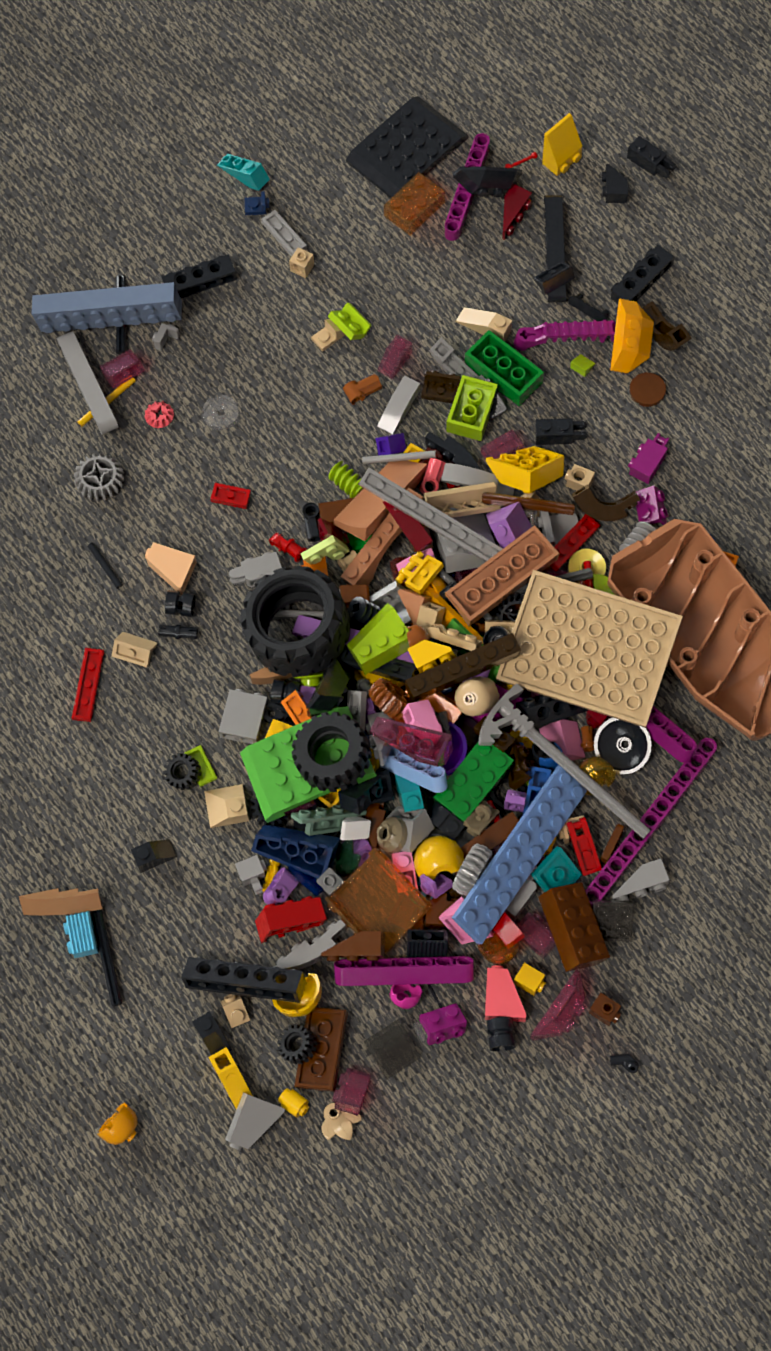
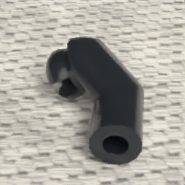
M610 1055L611 1066L622 1065L630 1073L638 1071L639 1064L631 1055Z

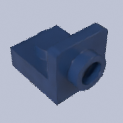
M261 191V197L245 198V215L266 214V208H269V198L265 197V191Z

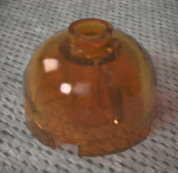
M495 934L493 937L486 938L483 944H477L481 955L488 962L496 965L510 962L519 950V942L508 949Z

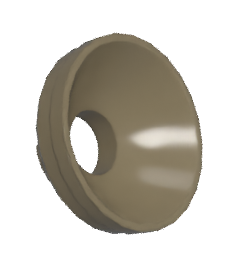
M398 817L386 818L376 832L380 848L388 853L399 852L404 847L408 835L405 822ZM386 828V829H387V837H386L385 839H383V832H384V829Z

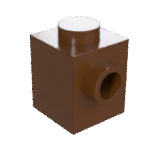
M600 993L589 1009V1014L610 1026L612 1022L616 1024L622 1013L619 1012L621 1005Z

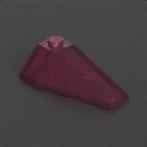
M381 717L376 718L370 729V734L421 763L437 767L446 765L453 751L451 734Z

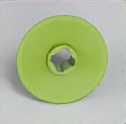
M312 673L308 676L293 678L301 679V686L312 687L318 685L323 673Z

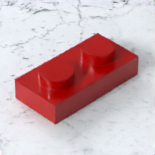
M215 483L210 500L213 503L247 509L251 490Z

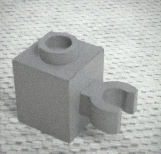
M255 855L235 863L243 886L251 884L255 895L263 893L259 880L265 878L264 872L267 871L264 861H259L258 856Z

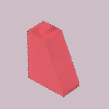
M499 965L487 968L485 1020L510 1017L514 1022H525L526 1012L508 969H504L503 966Z

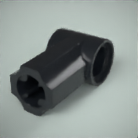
M309 502L302 508L308 542L320 541L318 519L320 518L319 508L315 503ZM310 511L315 512L312 516L307 515Z

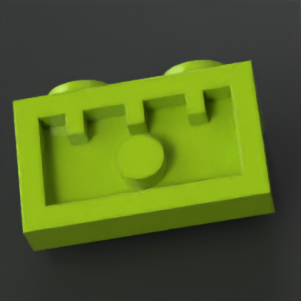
M346 303L342 310L331 311L328 315L330 320L350 340L364 338L372 326L351 303Z

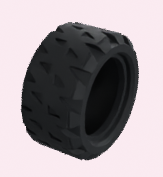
M295 566V569L290 567L276 569L273 571V575H264L254 584L255 590H249L243 601L245 609L241 610L240 618L243 634L259 662L264 667H269L272 672L282 676L291 673L293 677L308 676L313 670L315 673H318L329 666L331 659H337L344 650L345 643L348 642L351 628L347 607L336 584L321 571H314L312 568L305 566ZM298 601H309L324 608L321 623L308 637L295 642H281L268 636L271 620L284 606Z

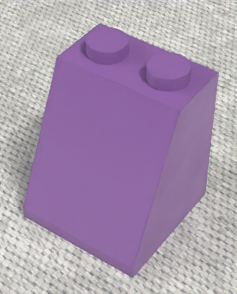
M520 502L486 514L489 525L502 549L532 527Z

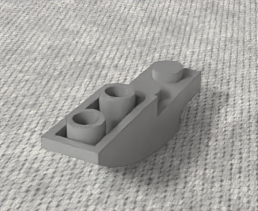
M341 919L337 923L335 921L332 922L322 936L318 935L312 940L311 946L306 940L302 943H296L292 947L291 953L287 956L283 955L277 960L275 967L300 970L324 959L325 957H322L321 953L336 945L334 940L347 930L345 923Z

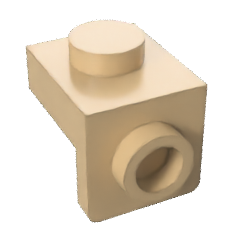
M229 994L224 997L221 1005L231 1028L250 1021L240 995Z

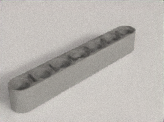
M72 331L57 337V342L101 435L119 428L74 332Z

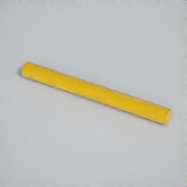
M132 376L105 397L108 405L136 382ZM89 411L77 421L81 427L93 418L91 412Z

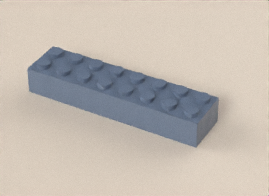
M174 282L32 295V316L41 332L45 333L105 328L109 326L121 327L123 325H139L142 323L155 324L164 321L174 322L182 320V300Z

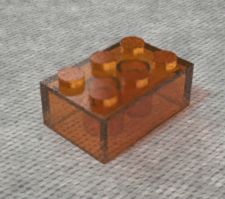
M418 172L384 205V217L411 236L445 203V191Z

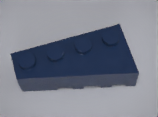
M263 825L255 836L251 851L318 879L328 868L333 867L340 838L322 834L309 836L304 831Z

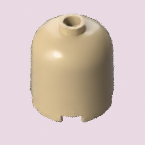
M478 676L470 678L459 685L455 692V703L462 713L474 717L488 714L499 701L500 694L494 681L488 677Z

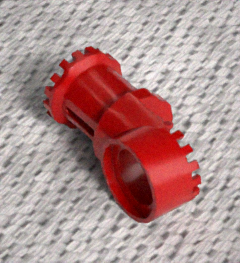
M275 533L269 539V543L272 546H276L279 552L283 551L290 554L296 563L302 559L301 553L307 550L295 543V539L292 538L287 541L279 533Z

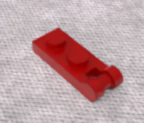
M579 818V821L573 823L572 821L567 822L566 827L582 875L586 876L601 871V864L586 818ZM582 828L583 834L576 835L575 830Z

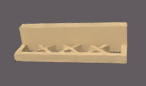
M494 482L426 492L423 501L451 518L492 512L501 507L500 505H486L482 503V494L484 492L496 493L497 486ZM467 505L475 506V508L467 507ZM449 508H455V509H458V510L453 511V510H450Z

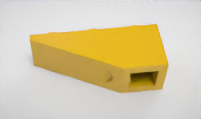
M226 1047L208 1058L237 1110L243 1093L253 1095Z

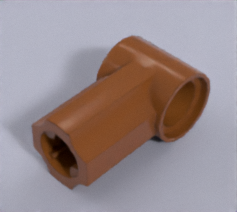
M375 374L358 382L355 380L350 381L343 387V391L352 405H355V402L360 400L363 401L366 396L382 389L380 380Z

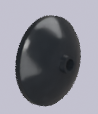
M610 718L596 732L594 751L598 761L607 770L616 774H630L641 769L649 760L652 752V739L647 728L616 718ZM624 740L629 743L627 748L623 746Z

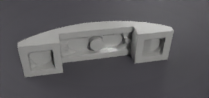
M442 337L429 350L447 374H456L461 378L462 375L483 381L486 380L482 375L478 376L453 353L454 349Z
M445 463L441 478L442 482L455 486H471L494 482L497 486L495 494L513 496L515 489L501 484L492 473L458 464Z

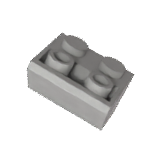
M397 806L386 817L401 818L407 826V840L404 847L400 850L403 852L414 851L434 829L426 809L404 812L401 806ZM386 828L384 829L383 839L387 837Z

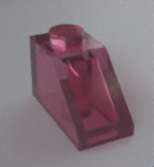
M396 335L388 345L377 371L393 379L412 354V342Z

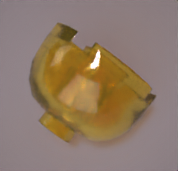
M601 757L584 759L579 765V768L600 786L607 784L609 787L615 780L616 772L612 765ZM586 789L587 792L585 793V795H591V796H593V794H591V793Z

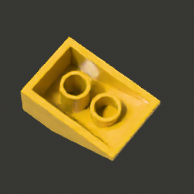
M570 113L544 134L542 164L556 176L566 173L573 162L577 163L582 157V144Z

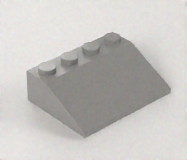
M449 508L450 510H453V511L458 510V509H455V508ZM484 513L453 518L495 544ZM431 529L446 573L478 568L485 563L480 558Z

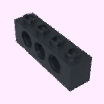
M657 245L654 249H649L642 260H638L634 268L630 272H626L619 283L613 285L611 288V299L617 304L619 299L637 302L673 265L674 256L660 245Z
M229 254L218 256L216 259L203 261L198 265L185 267L180 271L162 276L163 283L174 282L180 298L237 280L236 271Z
M541 694L535 697L524 698L523 701L516 703V708L521 711L520 715L525 714L528 717V722L533 721L535 723V728L588 711V709Z

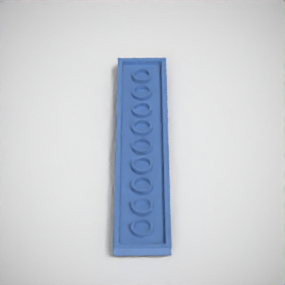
M560 765L555 768L452 916V919L477 944H483L587 792Z

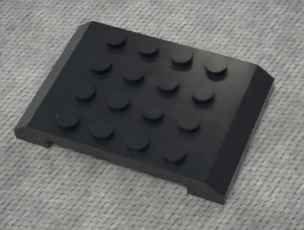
M419 96L409 99L352 149L346 159V163L393 201L398 202L408 193V189L451 150L457 149L468 139V135Z

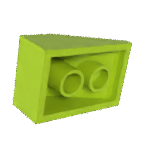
M462 375L446 421V432L482 441L498 384Z

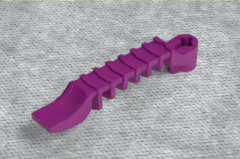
M614 320L573 321L572 323H567V321L563 323L544 322V324L536 327L520 328L517 331L513 344L517 350L525 351L529 347L546 344L548 338H551L553 342H556L558 338H562V341L566 342L567 338L570 337L573 341H576L577 337H581L583 341L590 337L592 341H595L597 336L601 343H604L607 336H610L611 342L614 343L616 322Z

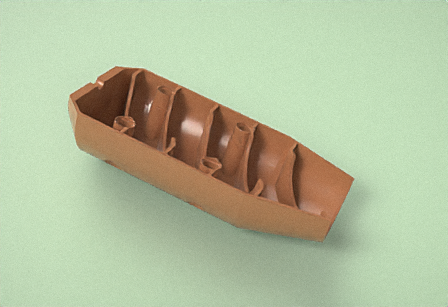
M673 519L648 534L645 539L638 540L613 555L607 584L614 595L683 616L667 664L694 699L752 741H757L770 735L771 611L702 524Z

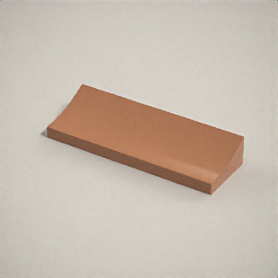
M408 460L388 462L379 474L405 490L408 488L414 490L424 478L427 463H416ZM363 489L334 519L333 525L366 541L387 517L389 511L383 504L384 500Z
M534 525L445 592V595L460 613L468 627H470L503 600L507 599V596L515 593L528 583L533 570L542 572L557 561L559 552Z

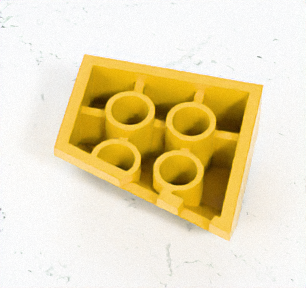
M536 446L516 450V454H500V458L493 459V457L486 458L488 466L501 484L522 490L523 493L527 494L533 493V491L556 481L564 473V455Z

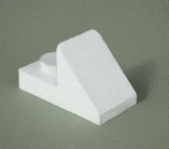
M362 815L345 818L342 821L340 840L369 838L371 821L362 818Z

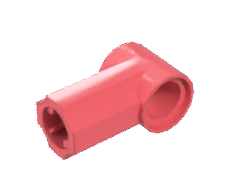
M430 458L423 481L420 484V492L423 495L429 492L425 489L426 482L432 483L433 491L438 490L445 462Z

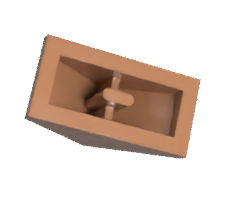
M400 589L397 592L413 625H415L420 606L430 602L431 597L425 594L420 595L410 589Z

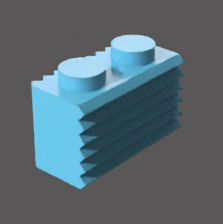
M86 911L66 916V923H63L65 934H69L70 941L67 942L69 954L72 953L74 958L97 954L98 948L90 912Z

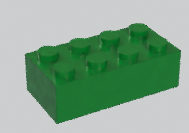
M490 330L465 353V364L479 376L482 375L486 379L490 378L492 383L498 384L497 390L518 406L543 383L544 372Z
M477 743L447 780V789L437 793L434 796V801L438 802L464 823L477 806L487 799L514 765V760L494 745L480 746Z

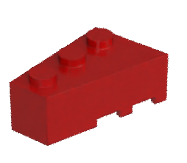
M308 896L301 901L294 902V900H288L281 905L273 903L264 906L255 920L260 941L264 943L267 942L266 939L274 935H278L281 938L285 936L284 933L293 931L298 933L321 926L326 921V916L320 897L313 898Z

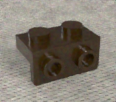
M425 371L421 399L453 404L461 377L456 374Z
M486 716L474 726L473 730L478 736ZM501 728L499 729L502 732L501 736L498 739L493 738L495 742L492 745L508 755L516 739Z
M515 742L513 745L514 754L510 757L514 760V765L508 771L509 787L513 790H516L532 779L530 752L527 747L520 745L518 742Z

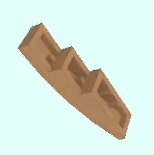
M57 888L19 896L23 915H65L102 909L98 888L79 892L78 888L59 892Z

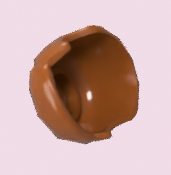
M415 624L408 627V629H412L407 632L409 647L423 640H430L427 631L421 625Z

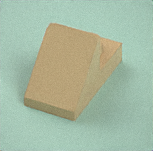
M330 319L324 320L325 327L311 337V340L322 352L345 336Z

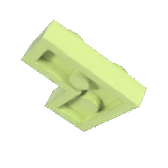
M332 535L302 552L301 556L304 561L311 565L320 562L325 556L332 560H339L350 551L346 544Z

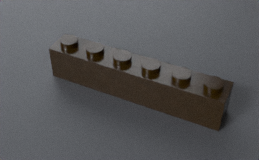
M511 633L406 679L405 688L412 703L519 657L521 648L514 634Z

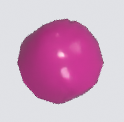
M411 984L392 985L389 995L391 1001L396 1006L402 1009H410L418 1004L423 991L420 985L415 987ZM404 991H409L411 997L404 993Z

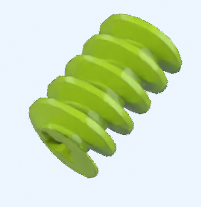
M343 460L339 461L330 470L329 480L334 481V484L339 486L341 490H344L345 494L350 495V498H355L364 489L358 485L362 478L358 480L359 474L353 475L354 470H348L349 465L345 464L342 466Z

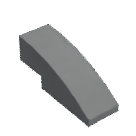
M404 375L378 423V428L390 434L395 433L410 410L412 402L420 392L419 382Z

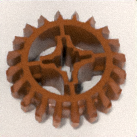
M379 678L371 685L368 693L369 697L384 714H387L395 721L405 723L402 711L408 703H412L410 697L408 698V694L396 684L387 679Z

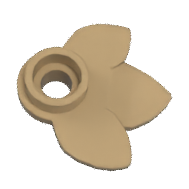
M331 1103L325 1107L323 1112L325 1120L322 1124V1133L327 1140H330L335 1134L342 1139L351 1140L353 1134L352 1124L360 1122L362 1118L352 1107L342 1108L337 1103ZM332 1110H336L338 1112V1114L335 1117H332L330 1115V1112Z

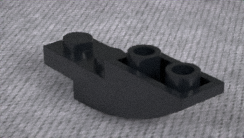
M430 431L425 436L426 447L430 451L436 450L444 460L451 461V464L480 469L472 455L452 437L448 436L444 441Z

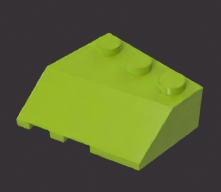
M387 603L347 644V647L366 675L408 651L407 649L410 647L407 632L409 630L394 607Z

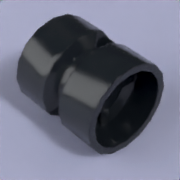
M168 590L165 599V614L177 615L180 613L181 616L193 617V609L196 603L195 593L184 592L181 595L179 591Z
M274 679L270 702L282 705L281 701L295 690L299 692L301 683L290 681L287 684L285 680Z
M498 1017L487 1020V1031L491 1035L488 1038L490 1051H500V1046H504L505 1051L516 1048L515 1036L511 1034L514 1030L512 1018Z

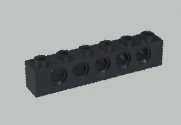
M188 957L181 976L187 989L300 1003L307 983L303 971L297 969L289 970L275 966L265 967L258 964L249 965L242 964L241 962H225L219 959L209 960L202 957Z

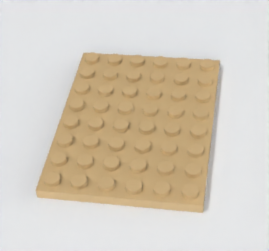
M533 570L512 630L521 648L520 656L501 664L496 680L513 686L519 684L523 689L646 728L683 616Z

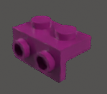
M654 485L636 491L640 498L636 505L638 521L651 525L660 522L662 525H665L668 513L664 507L665 495L663 491Z
M457 1003L419 1016V1021L428 1035V1045L440 1044L445 1040L458 1038L466 1031L467 1020Z

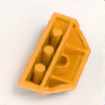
M619 299L610 371L629 373L650 358L654 321L637 302Z

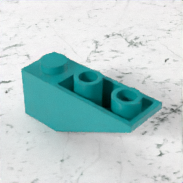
M227 154L217 164L218 167L254 190L259 191L270 180L264 167L259 162Z

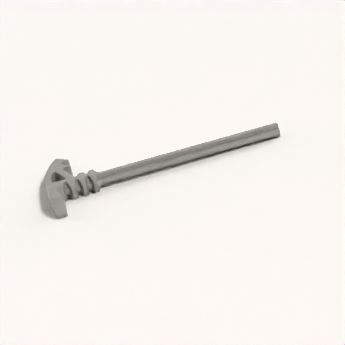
M519 684L514 685L497 702L485 718L480 730L478 744L480 746H492L495 742L493 738L498 739L502 734L499 729L512 724V729L515 732L520 731L519 736L528 737L640 837L644 838L650 832L648 827L540 734L534 727L535 723L533 721L528 722V717L525 714L520 715L521 711L518 708L513 709L514 705L511 701L517 699L524 691ZM496 713H500L504 717L496 722L492 720Z

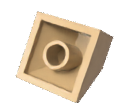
M243 784L204 791L210 828L249 821Z

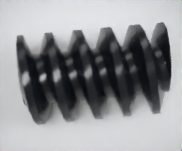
M355 597L349 604L351 619L364 626L382 609L362 597Z

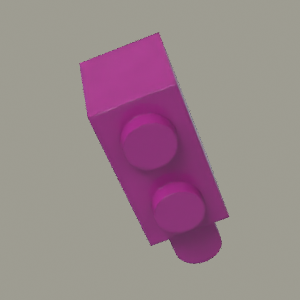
M658 433L653 441L648 438L645 444L642 443L638 448L637 457H633L628 465L630 468L629 475L649 484L667 455L668 448L666 447L670 438H664Z

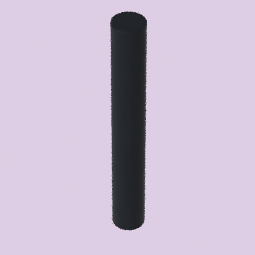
M93 542L88 544L87 547L117 589L122 587V582Z

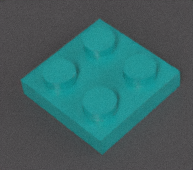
M558 846L531 873V876L544 892L554 887L574 884L582 875L563 849Z

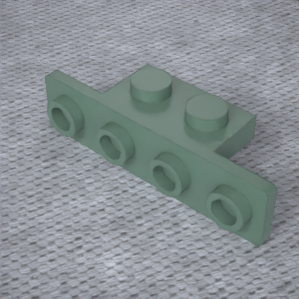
M333 805L331 808L318 807L316 810L310 811L299 810V812L291 813V818L300 824H306L305 833L312 836L341 831L344 818L366 815L367 810L358 815L341 808L340 805Z

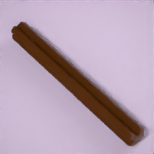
M488 492L482 494V503L508 506L520 502L523 509L573 515L575 505L569 503Z

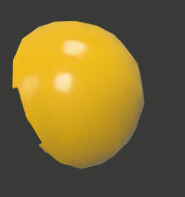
M433 836L424 840L414 854V868L418 877L424 874L432 880L436 879V875L439 872L449 871L452 874L459 871L464 861V853L456 841L445 836Z
M308 973V977H305L307 983L300 1003L272 1000L274 1007L289 1017H301L313 1011L319 1003L322 993V986L317 974Z

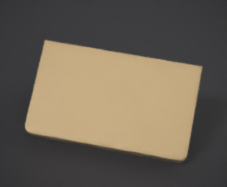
M122 632L114 640L112 657L148 667L152 651L156 648L157 642Z

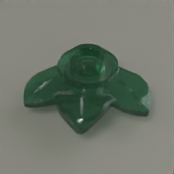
M345 840L342 844L339 843L336 853V872L343 877L350 875L358 867L361 855L354 854L353 840Z

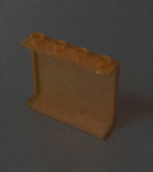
M373 848L368 853L370 857L331 897H326L325 900L328 902V908L341 916V920L345 923L346 927H351L355 932L354 935L361 931L384 932L385 954H387L407 933V929H411L433 905L381 849Z

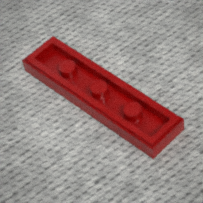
M585 514L554 546L559 552L557 561L551 564L550 567L557 572L601 525Z
M85 648L72 720L91 722L104 650Z

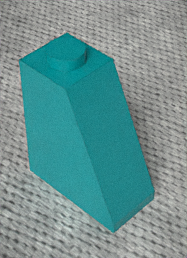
M393 773L398 798L404 812L424 808L419 785Z

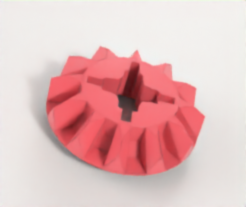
M155 401L154 404L148 405L147 410H145V420L154 428L168 426L174 417L170 404H166L164 401ZM161 409L163 415H160L157 419L155 413H158Z

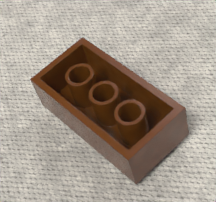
M582 882L551 888L538 897L566 972L595 966L610 958Z

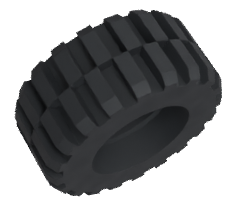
M324 712L321 713L320 717L316 715L311 717L312 721L301 725L303 729L297 731L295 734L297 740H293L292 743L294 749L292 751V758L296 768L309 785L313 788L317 787L320 791L325 792L328 788L330 792H337L338 788H341L343 791L348 789L347 786L350 784L354 786L358 783L357 779L359 777L363 778L366 774L364 769L369 768L370 761L368 759L372 758L371 745L362 727H360L355 719H351L349 715L342 714L341 716L339 712H332V715ZM336 738L348 741V751L345 757L338 763L324 766L315 762L316 752L324 742Z

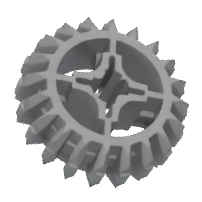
M100 452L97 457L94 453L92 458L86 456L85 462L80 460V466H76V472L74 473V482L77 490L84 497L88 495V499L92 500L95 496V500L98 502L100 497L106 500V495L112 498V492L118 494V488L123 486L124 471L121 468V464L114 457L110 458L108 454L103 457V454ZM97 472H99V474L101 475V477H100V480H101V481H100V482H99V479L97 478V476H98Z
M478 843L472 846L452 885L457 893L467 896L487 868L492 858V851L488 847Z

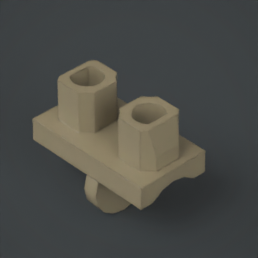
M484 800L464 821L463 825L467 827L469 834L476 837L492 823L500 811L492 808Z

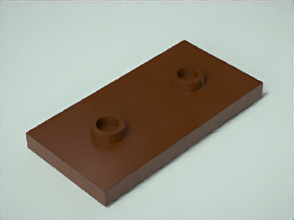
M315 1008L306 1015L305 1028L311 1030L316 1036L314 1040L317 1041V1045L313 1047L317 1049L316 1052H311L314 1055L312 1058L307 1057L309 1059L308 1062L303 1061V1064H298L295 1088L335 1092L348 1016L347 1010Z

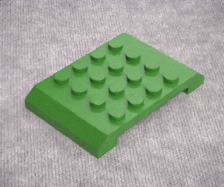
M348 706L337 707L328 712L329 715H332V712H339L341 716L346 714L353 719ZM312 719L253 743L240 752L267 823L285 816L284 812L330 793L328 788L324 792L320 791L317 787L313 788L301 776L292 758V751L294 750L292 743L293 740H297L295 734L298 730L301 731L303 729L302 724L305 722L309 723ZM336 738L324 742L316 752L315 762L324 766L338 763L345 757L348 751V741ZM371 761L369 768L364 769L366 773L364 777L357 779L358 784L376 777Z

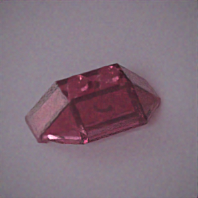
M578 969L574 971L531 1033L530 1039L533 1041L562 1036L564 1032L569 1033L575 1024L572 1022L576 1015L580 1017L586 1006L583 1005L585 1003V994Z

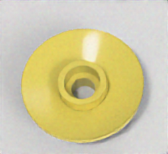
M581 549L575 552L569 560V573L583 570L584 561H591L593 574L604 575L606 572L604 558L600 553L592 549ZM585 580L577 583L585 585Z

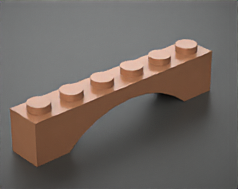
M410 488L407 489V491L423 500V496ZM390 513L340 576L347 585H369L384 553L402 532Z

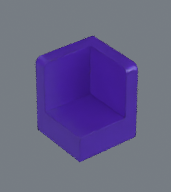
M404 433L375 438L378 456L396 454L406 450Z

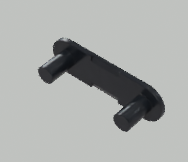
M581 293L577 296L569 297L568 302L570 305L594 320H607L606 316L609 314V311L605 309L601 312L591 307L582 300L583 295Z

